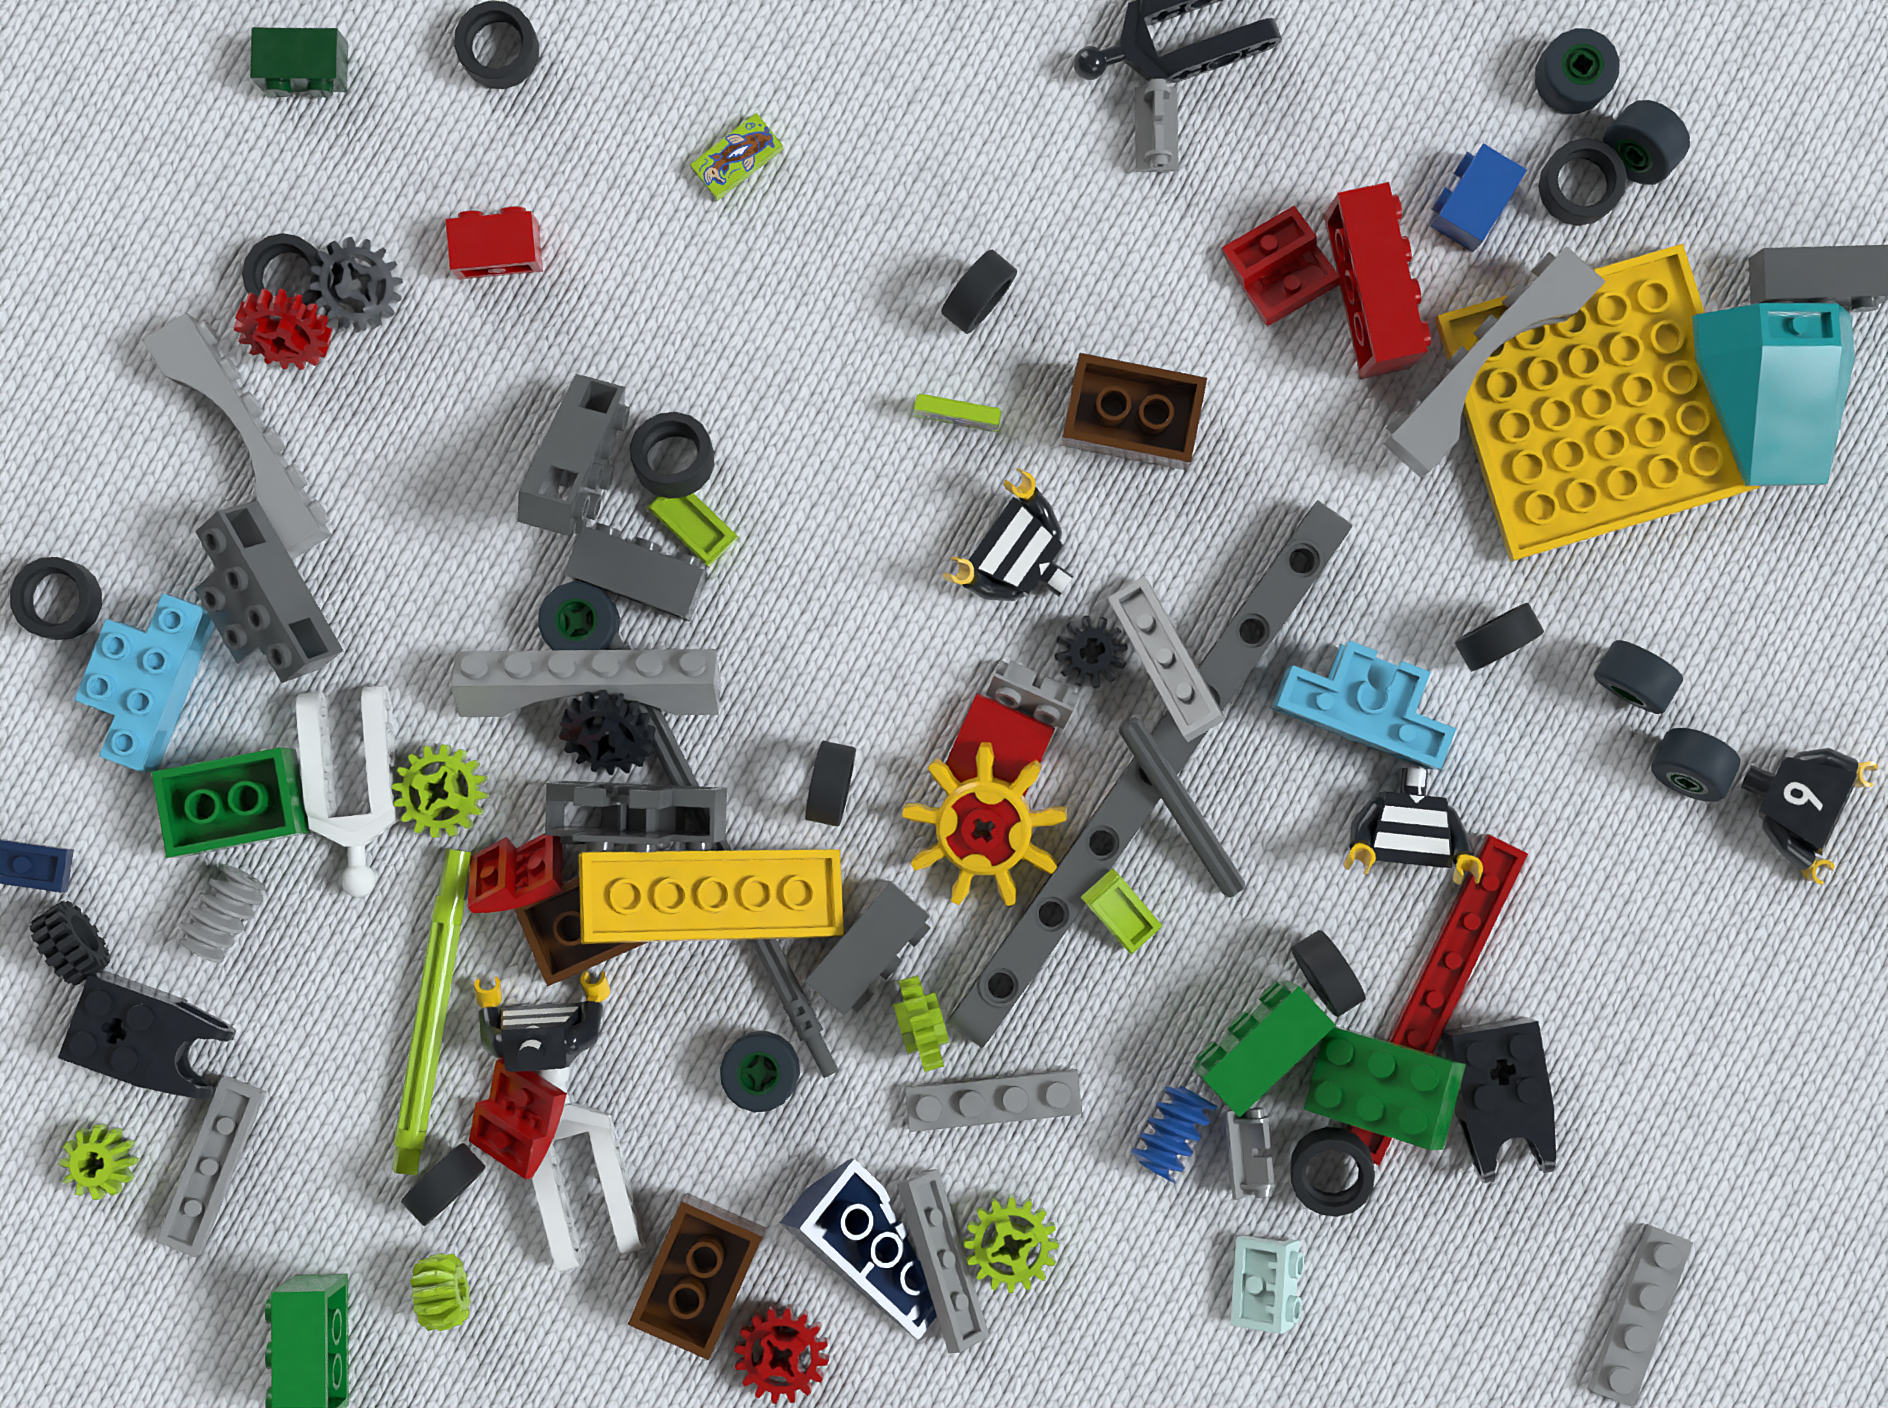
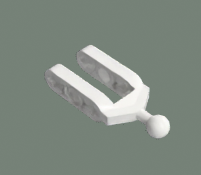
M386 685L364 687L361 692V711L371 814L336 817L329 715L325 695L322 691L300 693L296 700L304 807L308 815V827L310 830L347 847L349 867L345 869L342 875L341 884L347 894L358 898L371 893L376 883L373 870L366 865L365 845L399 821L398 807H394L393 804L394 801L399 799V791L392 789V784L398 783L393 711L390 692Z
M570 1066L563 1069L536 1070V1074L567 1093L560 1122L552 1141L589 1131L595 1162L619 1250L624 1255L645 1249L644 1232L611 1114L573 1102L570 1103L566 1083L570 1077ZM551 1142L532 1181L552 1258L558 1272L582 1266V1253L558 1159Z

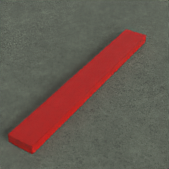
M1490 834L1485 835L1475 856L1483 865L1480 881L1475 883L1474 875L1468 871L1387 1041L1433 1054L1528 853ZM1347 1124L1345 1129L1360 1137L1368 1146L1373 1163L1380 1166L1392 1138Z

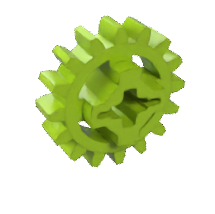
M442 744L439 754L436 753L433 746H425L423 751L424 758L411 753L408 756L412 764L411 768L398 767L397 772L405 778L403 783L392 784V789L402 792V798L397 799L393 804L394 807H405L407 809V812L401 818L403 822L417 821L414 832L423 833L430 827L431 838H440L443 828H445L449 837L458 836V824L466 829H471L474 825L470 815L484 814L485 811L477 805L478 800L488 799L490 794L480 791L479 785L488 781V777L475 774V771L481 764L478 760L465 762L468 751L459 749L452 756L451 745ZM446 762L437 773L428 774L423 772L425 768L432 764ZM463 775L468 784V795L463 792L460 780ZM445 783L444 790L449 793L446 799H437L438 793L433 790L434 785ZM414 788L418 789L421 804L419 807L415 801ZM453 808L460 811L452 818L441 821L436 820L445 809Z
M918 975L899 980L904 1001L893 1004L907 1055L919 1052L924 1072L945 1067L939 1046L950 1042L936 993L924 995Z
M1009 1194L1007 1205L1002 1206L996 1197L991 1198L992 1210L988 1212L979 1206L977 1214L981 1219L980 1222L968 1221L967 1229L975 1234L974 1237L964 1239V1247L975 1250V1252L967 1256L968 1265H980L976 1272L978 1280L985 1278L987 1275L991 1276L990 1285L993 1290H996L1001 1282H1005L1008 1292L1014 1293L1015 1283L1022 1282L1024 1288L1028 1291L1031 1289V1277L1035 1275L1042 1281L1046 1279L1042 1268L1044 1264L1055 1266V1258L1048 1253V1250L1059 1248L1058 1240L1048 1238V1235L1056 1230L1054 1222L1043 1224L1042 1221L1047 1214L1046 1210L1042 1207L1035 1212L1031 1211L1032 1200L1028 1197L1021 1206L1016 1205L1014 1194ZM1009 1215L1023 1217L1031 1223L1022 1226L1011 1221ZM994 1221L996 1227L994 1236L982 1245L983 1235L987 1227ZM1011 1234L1014 1240H1020L1016 1252H1011L1008 1247L1001 1248L1005 1245L1004 1237ZM1040 1242L1037 1257L1028 1265L1026 1258L1030 1249L1038 1246L1037 1243ZM999 1261L1011 1266L1013 1271H1003L992 1264Z

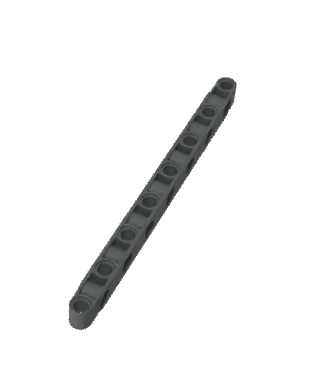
M1319 500L1315 502L1197 667L1221 711L1224 710L1353 526V524ZM1300 552L1308 558L1309 569L1307 573H1297L1291 568L1289 563L1291 553ZM1245 621L1255 623L1260 629V638L1255 644L1245 642L1240 636V626ZM1167 710L1151 732V736L1176 775H1178L1208 731L1188 742L1183 737L1170 711ZM1133 757L1062 857L1053 875L1050 874L949 1017L947 1024L980 1048H983L1085 906L1086 903L1080 897L1110 871L1161 799L1154 786L1144 783L1139 775L1141 766L1135 757ZM1099 830L1107 832L1112 839V847L1104 855L1094 854L1089 847L1091 835ZM1048 901L1057 902L1063 910L1061 920L1052 926L1043 924L1039 919V909ZM1006 973L1012 978L1013 986L1008 994L997 996L990 992L988 982L994 974Z

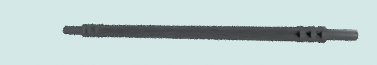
M618 632L607 648L608 650H632L630 645H624ZM640 703L637 712L639 714L650 713L651 718L648 725L656 727L653 740H655L653 748L671 784L699 786L661 709ZM684 808L696 832H710V808ZM725 839L712 843V849L705 851L732 850ZM777 939L751 940L783 1004V1008L797 1032L799 1040H805L823 1078L836 1073L839 1069L820 1033L823 1028L820 1022H818L807 996L804 995Z

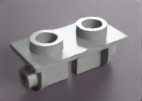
M1164 79L1150 80L1149 87H1135L1136 172L1179 170L1177 87H1166V80Z
M1010 660L1009 664L1000 661L986 695L1011 709L1017 708L1031 714L1036 720L1047 725L1058 726L1064 729L1079 697L1078 694L1072 692L1073 687L1045 676L1039 689L1032 686L1037 675L1036 671Z
M1254 1105L1240 1117L1232 1110L1225 1111V1136L1227 1138L1232 1198L1237 1200L1250 1195H1255V1198L1272 1197V1188L1276 1187L1272 1157L1259 1156V1149L1271 1148L1269 1116H1264V1109L1261 1107L1255 1108Z

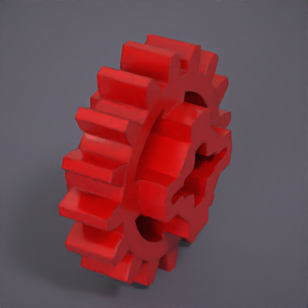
M266 288L261 290L259 297L249 293L246 301H241L233 327L234 331L241 333L238 342L251 345L249 354L254 356L261 353L265 357L264 362L269 365L273 361H279L282 369L286 370L289 363H294L299 370H304L306 362L313 366L318 365L320 357L325 358L333 332L332 328L326 326L328 317L315 314L318 305L315 303L307 306L302 303V295L297 294L294 298H288L284 289H279L277 296H273Z
M787 1304L783 1314H778L775 1306L770 1305L767 1318L764 1319L762 1315L756 1312L751 1318L754 1328L743 1325L740 1335L747 1341L736 1342L734 1352L742 1354L744 1357L736 1361L735 1369L747 1370L748 1373L743 1378L742 1384L744 1387L753 1382L758 1385L755 1397L758 1399L765 1391L771 1392L772 1404H777L780 1394H786L789 1402L794 1403L797 1390L800 1389L807 1396L811 1394L812 1385L810 1380L822 1382L824 1373L817 1366L828 1365L830 1356L820 1353V1350L828 1347L829 1340L827 1337L817 1338L816 1336L822 1326L820 1321L811 1325L806 1323L809 1311L804 1310L797 1317L793 1315L792 1304ZM777 1326H788L796 1330L794 1332L780 1331ZM759 1338L764 1352L759 1357V1360L755 1362L753 1346L756 1339ZM809 1345L811 1362L808 1368L805 1369L804 1363L800 1359V1353ZM776 1346L781 1351L787 1348L791 1350L788 1361L784 1357H779L778 1359L773 1357ZM771 1375L784 1377L787 1381H776L768 1377Z

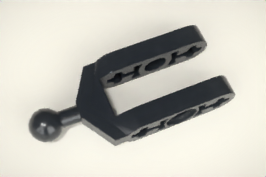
M1135 0L1128 3L1120 43L1103 50L1094 46H1085L1077 52L1073 64L1076 73L1085 80H1095L1102 76L1107 66L1124 61L1125 64L1148 82L1152 79H1164L1166 83H1176L1268 51L1277 46L1282 41L1275 19L1266 18L1158 57L1147 26L1223 0Z

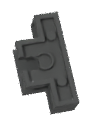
M575 374L519 489L518 522L570 536L575 523L576 534L582 535L588 520H596L602 501L601 491L602 489L608 491L614 478L615 466L610 465L609 461L615 452L617 443L616 433L618 430H625L630 415V406L624 405L626 387ZM572 474H578L566 501L558 499L559 486L567 487Z
M258 500L217 511L195 531L204 550L208 553L216 567V570L195 588V591L237 664L243 662L256 650L260 649L262 654L266 655L269 664L273 667L281 683L320 670L343 652L340 643Z
M562 780L546 783L545 835L560 836L561 844H586L587 842V849L614 850V846H627L630 844L631 852H656L657 848H669L671 841L685 842V849L711 850L712 843L726 839L727 788ZM565 801L573 802V806L601 807V827L564 826ZM684 808H710V832L684 831Z

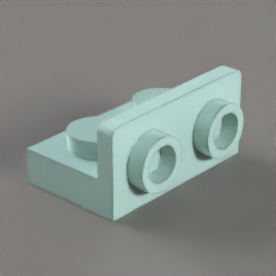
M1243 1235L1236 1237L1230 1326L1282 1334L1293 1328L1294 1323L1299 1321L1301 1298L1296 1296L1297 1279L1301 1278L1304 1269V1255L1302 1252H1299V1240L1289 1239L1282 1242Z

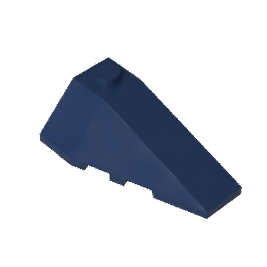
M850 1158L807 1187L779 1223L809 1251L913 1338L919 1340L937 1317L921 1262L918 1260L907 1239L909 1234L903 1223L898 1221L889 1204L890 1198L885 1188L855 1159Z

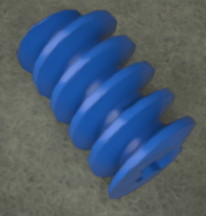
M1181 1085L1179 1088L1165 1087L1164 1091L1171 1098V1103H1156V1107L1164 1117L1163 1119L1148 1118L1147 1122L1155 1130V1133H1140L1139 1137L1146 1144V1150L1132 1148L1130 1151L1141 1165L1175 1184L1177 1182L1170 1175L1169 1170L1183 1172L1185 1169L1177 1155L1191 1157L1193 1154V1150L1185 1142L1186 1139L1200 1141L1202 1137L1194 1127V1124L1207 1126L1210 1122L1202 1109L1216 1110L1218 1108L1217 1105Z

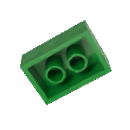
M279 747L151 772L166 858L194 856L311 833L308 827V815L304 807L302 781L296 749Z
M1285 980L1281 985L1278 981H1275L1268 986L1258 997L1262 1003L1250 1015L1246 1011L1239 1014L1227 1027L1230 1034L1219 1044L1215 1041L1210 1042L1195 1058L1199 1063L1193 1070L1238 1117L1243 1115L1336 1026L1299 985Z
M1335 1026L1323 1037L1304 1110L1424 1149L1443 1150L1466 1064Z
M348 1274L295 1275L273 1290L271 1296L267 1298L265 1305V1320L267 1324H271V1341L268 1342L265 1352L266 1368L271 1369V1387L267 1389L265 1408H346L349 1406Z

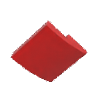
M1295 205L1221 247L1222 253L1235 278L1266 327L1340 285V276L1317 246L1316 234Z
M977 693L945 764L961 783L978 777L976 756L982 742H989L994 754L993 777L1011 784L1018 778L1025 766L1035 760L1039 763L1041 762L1055 728ZM1029 787L1024 791V793H1023V796H1024V797H1025V795H1026V793H1027Z
M544 833L518 848L512 844L508 837H505L470 857L468 909L472 913H491L520 908L549 898L562 891V844L560 843L559 836H548Z
M498 1059L495 1062L489 1099L475 1103L469 1142L525 1180L533 1178L554 1138L564 1109L567 1093L533 1071H505L504 1059Z

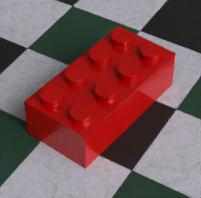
M1389 182L1338 192L1324 214L1336 272L1340 276L1339 286L1360 379L1410 369L1428 352L1427 346L1431 344L1428 323L1426 320L1421 321L1417 304L1421 303L1420 286L1416 278L1411 279L1408 262H1411L1412 259L1410 242L1407 236H1401L1398 220L1402 219L1401 202L1397 194L1392 195Z

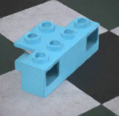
M162 593L148 631L122 622L117 623L109 619L105 620L74 699L77 702L115 715L99 757L141 772L159 770L215 625L204 607Z
M1350 640L1346 641L1345 645L1340 644L1328 678L1294 665L1285 668L1270 709L1429 771L1441 770L1456 728L1416 713L1431 674L1430 671L1404 661L1399 662L1398 666L1376 657L1378 651Z

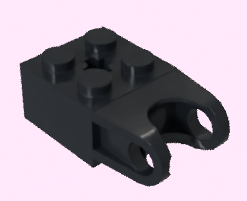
M107 971L88 975L58 1058L140 1088L190 1098L210 1099L213 1097L216 1087L192 1069L189 1062L190 1048L198 1038L228 1042L234 1039L236 1030L223 1020L188 1003L186 999ZM121 1021H122V1023H121V1028H122L123 1030H126V1031H127V1035H126V1036H123L122 1033H121V1031H120V1022H121Z
M1521 1017L1444 1030L1442 1041L1445 1058L1466 1064L1454 1109L1456 1117L1459 1119L1471 1160L1481 1182L1489 1183L1495 1181L1499 1148L1507 1140L1517 1137L1524 1138L1527 1142L1539 1171H1543V1173L1553 1172L1556 1165L1554 1104L1539 1021L1528 1017ZM1497 1060L1504 1065L1503 1072L1498 1078L1490 1075V1070L1497 1068Z

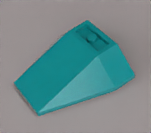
M1757 303L1692 316L1695 359L1745 486L1828 484L1855 360L1852 315L1838 303Z

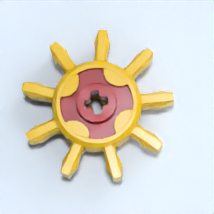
M989 742L981 743L976 756L978 777L962 783L954 777L949 767L938 758L933 760L927 768L933 780L947 794L940 808H935L921 803H906L902 812V817L908 820L936 826L938 843L921 849L913 857L910 864L914 871L927 868L937 860L947 857L951 863L960 868V874L952 886L951 902L960 905L969 893L971 879L974 874L993 875L998 885L999 895L1006 906L1014 905L1017 900V886L1011 877L1009 868L1014 866L1020 859H1024L1039 870L1053 875L1059 862L1049 852L1039 849L1030 842L1034 827L1057 825L1067 819L1066 807L1050 806L1044 809L1031 810L1023 796L1024 791L1036 782L1042 765L1037 760L1031 762L1022 769L1018 778L1011 784L994 778L992 774L994 754ZM979 818L984 823L990 820L994 823L991 833L986 829L981 831L976 829Z

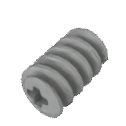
M221 863L218 868L226 876V879L222 881L210 878L208 881L216 891L215 895L199 894V898L207 906L205 910L193 907L189 909V913L197 921L195 925L186 922L179 924V927L187 935L185 939H179V942L194 954L214 963H220L224 960L225 954L221 948L229 949L234 945V939L231 934H240L244 930V925L240 919L248 920L254 915V911L249 904L259 905L263 902V895L258 889L267 891L266 886L250 874L239 868Z

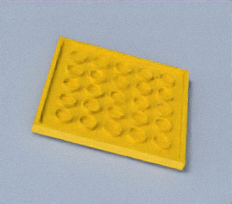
M1683 243L1594 269L1605 282L1576 314L1566 322L1540 326L1520 333L1501 344L1491 353L1477 372L1467 392L1463 413L1510 562L1760 488V486H1745L1695 359L1692 316L1705 313ZM1508 295L1444 313L1434 319L1447 361L1461 346L1468 351L1479 340L1473 334L1491 314L1498 319L1506 311L1507 307L1502 302Z

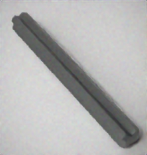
M1136 717L1129 719L1119 727V733L1222 894L1227 895L1229 898L1236 896L1244 890L1245 881L1142 720Z

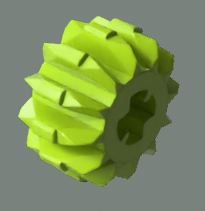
M97 1124L93 1126L92 1131L87 1128L78 1130L75 1134L76 1141L71 1140L64 1144L63 1148L70 1157L61 1159L58 1165L63 1168H69L71 1173L63 1178V1183L77 1182L75 1195L82 1196L90 1192L92 1200H99L105 1197L106 1192L111 1196L122 1191V1183H128L133 1180L135 1175L128 1167L137 1164L139 1158L134 1155H128L127 1152L128 1149L134 1146L135 1141L130 1139L120 1142L123 1129L117 1127L108 1132L106 1124ZM95 1155H98V1156L96 1157L97 1160L100 1159V1158L103 1159V1162H104V1167H103V1168L99 1169V1168L102 1166V1164L95 1165V1162H94V1156H95Z
M440 1253L430 1255L429 1258L420 1259L419 1263L413 1267V1277L410 1280L412 1286L410 1297L413 1299V1311L417 1314L419 1324L425 1327L427 1331H444L452 1329L454 1326L462 1325L464 1320L468 1318L469 1306L471 1304L469 1297L470 1286L467 1281L468 1273L464 1271V1263L454 1253L447 1255Z

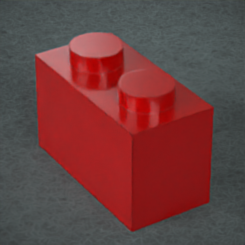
M511 206L502 208L500 214L484 215L481 211L470 210L458 213V218L446 219L450 270L459 280L543 272L539 222L532 211H526L524 207Z

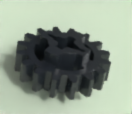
M347 237L343 240L342 248L336 241L326 245L329 255L322 251L315 254L313 258L320 267L311 266L307 269L306 274L315 278V282L305 287L306 292L317 294L318 299L313 303L318 305V308L324 307L326 310L324 315L328 317V321L333 318L339 319L338 330L344 331L353 323L356 333H361L366 330V321L375 329L382 325L380 315L388 319L395 314L392 307L388 304L401 301L402 296L393 292V288L402 284L403 280L391 275L390 271L397 266L396 261L385 263L382 260L386 249L382 247L378 251L372 252L370 251L371 241L369 239L363 240L356 247L353 237ZM355 258L367 262L371 268L358 264ZM332 266L331 271L334 279L332 287L328 289L327 277ZM358 279L362 287L351 291L347 283ZM380 281L381 294L378 300L375 295V290L377 287V283ZM340 302L351 306L355 313L341 308L337 303Z
M601 690L599 698H595L588 691L584 693L582 701L574 698L570 703L569 709H565L560 723L562 729L559 739L567 741L564 749L566 753L576 752L578 754L577 764H582L585 761L592 763V772H596L601 766L606 767L609 775H613L615 768L620 767L624 773L628 774L633 764L642 767L646 756H650L655 741L653 737L656 727L648 725L651 718L650 713L639 714L637 712L640 705L638 701H634L629 705L624 703L623 693H619L615 699L609 698L606 690Z

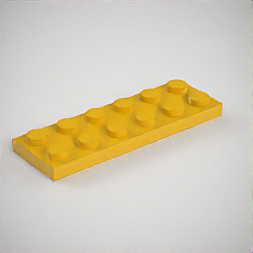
M840 849L582 852L579 854L581 944L832 938L844 936Z

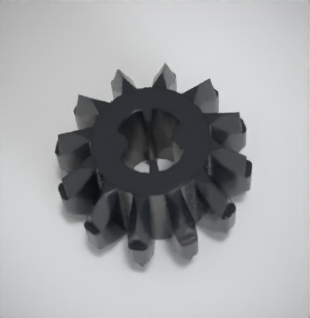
M1083 616L1082 632L1076 624L1069 622L1066 625V629L1074 640L1065 636H1058L1056 639L1057 644L1068 648L1069 651L1056 653L1054 655L1055 661L1069 660L1071 663L1064 667L1060 673L1063 677H1066L1074 669L1078 671L1079 674L1074 683L1077 687H1081L1086 675H1090L1092 688L1098 689L1100 687V672L1109 683H1112L1116 676L1108 665L1117 669H1123L1126 665L1123 659L1113 656L1114 653H1123L1128 650L1126 643L1115 645L1112 643V640L1121 634V630L1117 627L1108 635L1105 634L1103 631L1108 620L1104 617L1099 620L1096 629H1092L1090 616ZM1087 641L1095 642L1094 648L1099 645L1102 650V654L1096 657L1094 664L1087 663L1088 657L1082 659L1079 651L1086 647Z

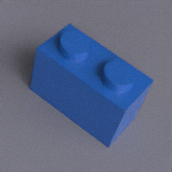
M1484 143L1474 155L1467 151L1453 173L1459 177L1452 191L1445 187L1431 208L1437 215L1430 227L1474 252L1488 235L1527 172V169Z

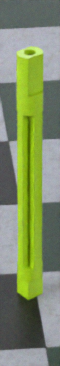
M446 848L439 892L435 896L394 1139V1146L396 1147L392 1170L395 1174L417 1175L421 1149H424L466 900L464 899L471 852Z

